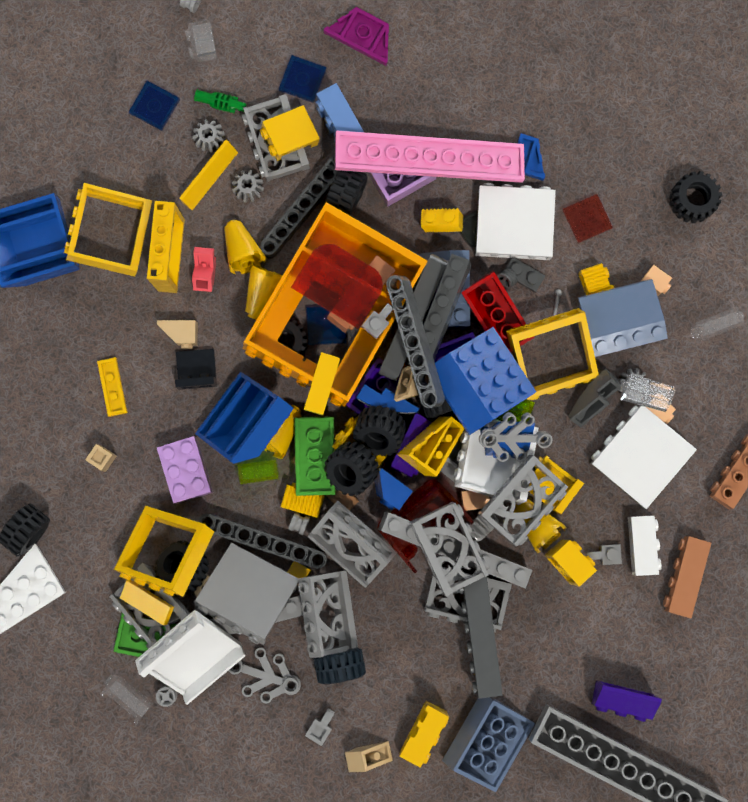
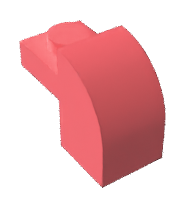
M195 247V266L192 275L193 290L212 292L216 269L214 249Z

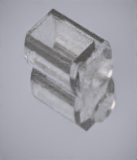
M210 19L188 23V30H185L187 41H191L192 47H189L191 59L194 58L196 64L218 60Z

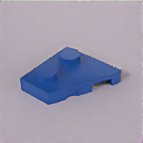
M520 134L517 144H524L525 175L544 181L545 173L542 166L543 161L540 154L539 139Z

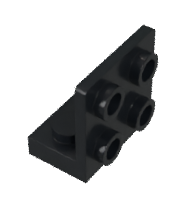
M214 349L176 352L178 379L175 380V387L178 390L217 387Z

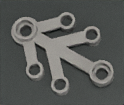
M507 412L503 416V421L495 428H487L480 433L479 443L483 447L492 448L496 453L497 459L505 462L509 458V453L498 444V442H505L514 453L515 459L518 462H523L527 458V453L519 448L515 442L537 443L541 448H547L552 444L553 438L547 431H539L536 434H519L527 426H531L534 423L535 418L530 413H524L521 416V421L506 434H500L508 426L514 425L517 420L513 413Z
M259 647L255 650V657L259 659L264 671L245 665L242 660L238 662L239 669H233L232 667L228 670L234 675L242 672L262 679L252 685H245L242 688L243 696L250 697L254 692L272 683L280 686L270 692L264 691L261 694L260 699L265 704L283 693L288 695L296 694L300 690L301 682L297 676L290 674L285 664L284 655L278 653L273 657L274 664L279 667L283 676L280 677L275 675L267 659L266 649ZM258 650L264 651L263 657L257 655ZM281 656L283 659L282 663H277L275 658ZM289 681H293L295 683L294 688L288 687L287 684ZM249 687L251 694H245L244 689ZM264 694H269L270 699L268 701L263 700Z

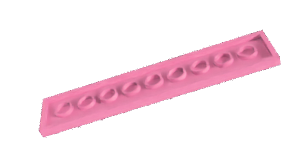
M336 131L335 170L523 183L525 180L524 144Z

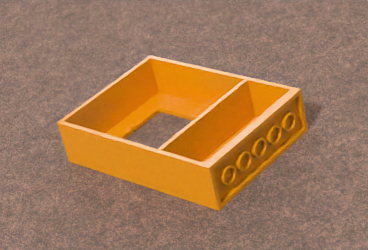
M326 202L244 340L243 349L246 350L245 354L254 359L255 357L260 358L265 366L269 368L274 366L280 370L279 373L287 378L290 376L295 378L296 383L305 388L307 386L311 387L317 364L309 359L303 361L304 356L278 342V338L311 282L316 281L342 297L355 281L377 292L376 294L380 296L377 301L372 300L369 303L371 308L368 310L366 321L373 311L379 314L387 303L392 306L386 285L379 290L359 278L376 256H379L395 269L393 275L407 277L412 288L428 261ZM398 280L396 284L398 289L401 286L400 280ZM394 310L385 319L389 322V325L377 339L362 327L359 329L339 364L328 398L331 399L330 402L335 406L340 407L342 405L345 407L396 318Z

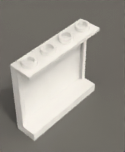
M485 183L483 186L480 185L478 189L475 256L551 260L553 257L556 190H551L550 187L533 189L527 185L520 188L509 184H504L502 187L494 186L491 183Z
M642 404L638 407L635 405L629 411L630 417L626 422L622 420L616 427L618 431L614 436L609 435L603 442L605 445L601 451L597 450L591 456L593 461L590 464L594 465L630 495L639 505L647 509L697 449Z
M494 419L485 426L490 428L497 422L502 421ZM534 427L533 434H536L539 428ZM481 428L471 435H468L465 430L461 435L460 442L462 443V448L457 456L459 464L454 473L455 487L493 497L522 462L511 458V455H509L508 460L505 462H501L497 458H493V456H486L485 447L479 443ZM536 443L530 444V448L526 452L527 457L528 455L535 454ZM526 480L521 481L523 488L529 487L530 483L526 485ZM516 490L511 492L517 505L527 501L528 492Z
M194 610L138 657L135 662L139 675L146 677L148 674H151L182 694L185 704L188 705L246 655L240 641Z

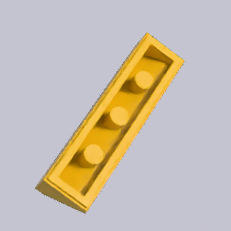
M225 140L180 196L181 202L189 209L193 210L238 154L229 141Z

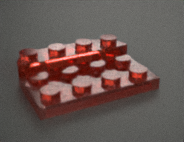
M324 244L313 250L291 288L360 329L382 292L383 281L375 268L335 244Z

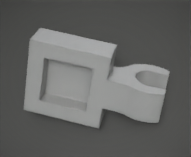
M387 303L379 314L373 311L361 327L377 339L389 325V322L385 319L392 312L393 307Z
M621 544L600 545V551L587 552V555L592 560L601 559V565L622 564Z
M328 708L321 720L315 718L305 736L322 746L332 730V727L328 724L335 712Z

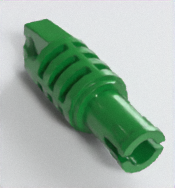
M197 89L194 95V101L210 104V107L234 114L235 110L244 112L243 108L247 107L246 103L238 101V97L216 91L208 93Z

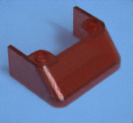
M431 479L412 493L400 510L395 508L390 513L412 521L450 502H455L456 505L460 503L436 479ZM460 504L464 512L463 517L472 525L474 521ZM445 513L441 517V519L444 518L445 520L448 518V522L455 521L451 513ZM436 517L421 525L433 527L436 524ZM378 530L415 574L417 570L409 560L416 555L417 546Z

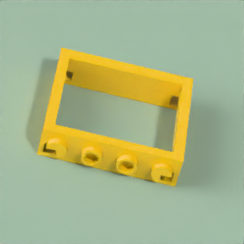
M84 183L83 189H78L76 200H80L79 206H74L72 217L76 219L75 224H70L68 235L72 237L71 241L66 242L64 253L67 254L66 260L135 277L152 200ZM87 196L141 210L130 265L74 252Z
M155 201L147 279L158 292L177 293L185 219L175 202ZM151 270H157V276H151Z
M573 309L506 331L511 354L527 377L519 341L577 322L579 325L588 370L535 386L536 393L527 398V400H536L541 395L554 394L563 388H573L575 384L581 382H591L599 375L586 314L581 309Z
M145 506L114 570L121 573L119 577L127 581L134 579V582L141 586L148 584L149 588L158 592L162 589L164 590L163 593L171 597L174 594L183 597L214 531L203 523ZM155 521L194 533L171 583L132 569Z

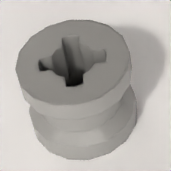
M180 0V7L188 8L190 12L195 13L201 0Z
M295 512L288 530H296L299 534L303 535L310 517H303L298 512Z
M168 685L160 688L156 694L157 703L163 707L172 705L177 699V691Z

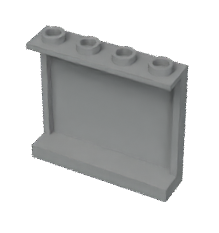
M231 543L196 598L195 608H197L196 610L204 616L208 614L213 617L214 621L218 624L228 625L233 632L248 636L251 642L264 645L268 634L289 598L298 588V578Z

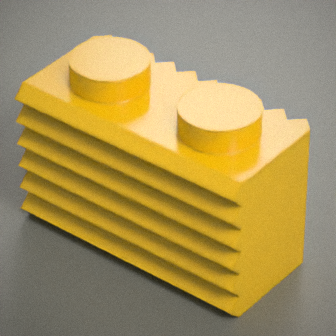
M435 208L433 210L422 209L421 228L425 232H462L463 215L458 208H453L452 210L450 208L448 210L446 208L441 210L439 208L437 210Z
M602 263L580 270L578 273L586 295L614 288L608 281L610 277L607 267H603Z
M292 482L291 486H286L280 507L318 518L325 496H296V483Z

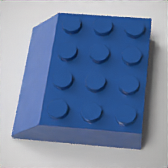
M55 193L0 209L1 288L28 286L80 270L79 263L66 260L67 254L64 253L66 242L71 241V236L68 235L69 229L60 199Z
M494 327L435 362L445 400L468 435L473 434L536 393V390Z
M240 372L195 434L235 464L259 457L294 408L282 398Z

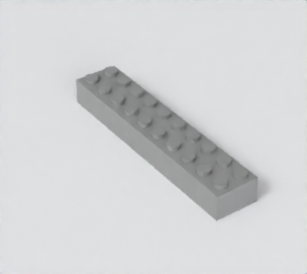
M545 704L528 738L532 744L643 802L729 801L711 789L548 704Z

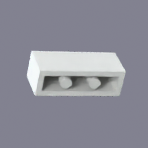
M655 516L628 517L632 575H659L661 560L658 558L657 553L660 550L659 539H656V531H658L657 519H655Z

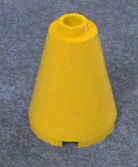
M237 220L227 222L224 232L230 272L236 274L235 271H240L241 274H246L250 272L252 265L261 267L260 263L266 261L265 255L243 223Z
M252 265L250 268L245 309L248 317L257 320L283 275Z
M291 405L294 409L264 450L266 452L267 450L274 452L273 456L275 458L283 459L295 434V418L302 417L300 414L301 410L295 405Z
M527 499L526 502L520 505L516 504L514 512L533 510L534 503ZM550 514L544 515L540 519L541 524L534 531L531 530L527 534L530 543L537 553L541 552L539 548L542 546L546 549L561 536L559 533L561 529L564 531L567 529L564 524ZM530 518L524 519L525 523L530 520Z

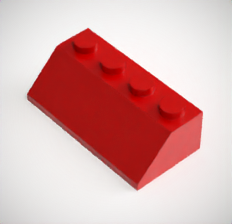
M492 271L461 293L483 329L487 331L494 327L511 353L506 331L526 325V322L497 275ZM533 336L524 340H520V346L524 345L525 343H527L535 337Z

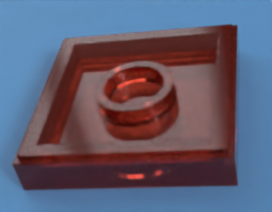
M597 194L563 208L564 215L577 243L613 228Z

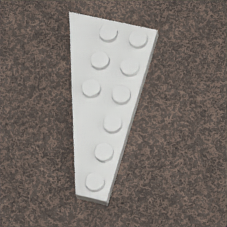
M37 544L33 545L0 584V634L66 593Z

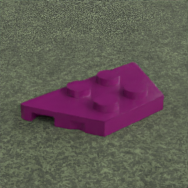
M355 7L347 15L337 19L336 23L324 28V34L387 66L388 23Z

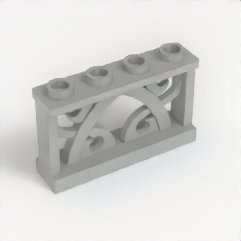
M286 94L276 99L243 108L245 114H242L245 126L249 125L250 131L247 134L250 143H255L256 149H253L256 160L260 159L262 166L258 168L262 178L266 177L267 182L273 179L310 169L304 148L282 156V164L278 170L269 169L268 162L270 160L274 161V166L277 165L278 161H276L275 156L272 157L270 155L269 145L265 143L261 133H259L258 140L255 134V130H260L262 122L265 121L264 118L258 117L261 122L255 124L253 117L256 113H263L270 119L291 110ZM282 106V108L275 111L272 115H270V113L267 111L269 109ZM261 149L268 154L265 158H263ZM286 161H300L298 164L285 167Z
M528 455L525 461L521 463L478 514L512 545L516 547L518 545L521 546L528 539L527 534L531 530L534 531L541 524L540 519L544 515L547 516L554 507L552 505L566 495L567 492L565 490L568 486L534 455ZM536 466L546 476L538 480L532 468ZM526 480V485H528L530 482L532 485H530L527 488H523L521 486V481ZM544 481H551L554 484L553 493L547 495L545 490L550 487H540V484ZM533 489V510L513 512L516 502L511 492L513 490L528 492ZM505 500H510L511 502L509 511H506L509 506L505 507L503 505ZM493 513L505 517L502 527L490 517ZM530 518V520L527 523H525L524 519ZM509 519H513V529L516 524H520L521 529L518 533H509L507 529Z
M339 501L328 510L308 535V538L344 570H347L365 588L397 553ZM330 519L334 524L327 523V520ZM323 528H328L332 531H326ZM342 537L352 538L358 544L361 554L349 552L343 544ZM373 560L379 562L380 565L377 567Z
M450 502L409 522L442 594L446 597L483 577L489 576L487 572L489 566L484 558L481 559L478 553L481 549L477 541H473L470 535L473 533L469 523H465L462 518L464 512L460 504L456 505L455 502ZM445 513H451L454 516V523L449 524L447 518L444 522L445 528L441 527V517ZM436 517L437 527H422L421 524ZM458 526L460 527L462 534L455 531L458 528ZM435 534H438V543L436 545H432L430 542L431 539H437ZM443 535L451 536L461 542L456 562L449 557H436L435 555L443 544ZM468 547H469V549H470L472 555H467V553H468ZM448 561L453 567L451 568L448 565L446 569H443L442 563ZM473 561L476 564V571L471 575L463 573L461 570L462 566L466 569H471L468 567V563ZM457 573L465 578L452 585L448 583Z
M142 563L137 568L138 572L155 577L156 572L150 566ZM125 583L114 594L109 596L113 601V607L125 615L123 619L129 625H133L136 628L134 631L136 635L141 639H145L148 649L157 642L154 637L157 631L162 636V627L165 626L167 634L171 630V624L183 620L190 614L175 594L171 597L163 593L164 590L162 589L159 592L155 591L154 595L163 598L164 601L174 606L168 625H162L155 620L144 619L143 612L130 604L127 605L124 600L120 599ZM145 584V586H142L143 588H145V589L148 590V591L151 590V588L148 587V586H149L148 584Z
M457 573V575L450 582H448L449 585L454 584L455 581L462 580V576L459 573ZM432 575L424 609L425 612H428L427 616L439 619V615L447 617L446 620L458 623V620L466 622L467 615L463 614L462 608L453 596V594L460 593V590L453 592L447 598L444 597L439 600V602H445L444 608L435 607L433 600L442 592L441 590L435 591L437 581L434 575ZM487 578L490 604L497 611V617L493 620L494 632L496 633V629H502L512 584ZM501 589L504 591L499 607L492 601ZM451 606H452L453 609H454L459 615L453 614V613H449V612H447V611H449L450 608H451Z
M347 570L299 578L298 589L302 603L301 609L304 617L309 657H324L329 654L347 651V649L358 648ZM329 578L330 585L326 587L323 579ZM314 582L320 585L322 592L319 588H314ZM325 600L334 609L335 613L330 622V627L319 617ZM329 637V643L327 647L323 649V643H325ZM334 639L339 640V646L333 648Z

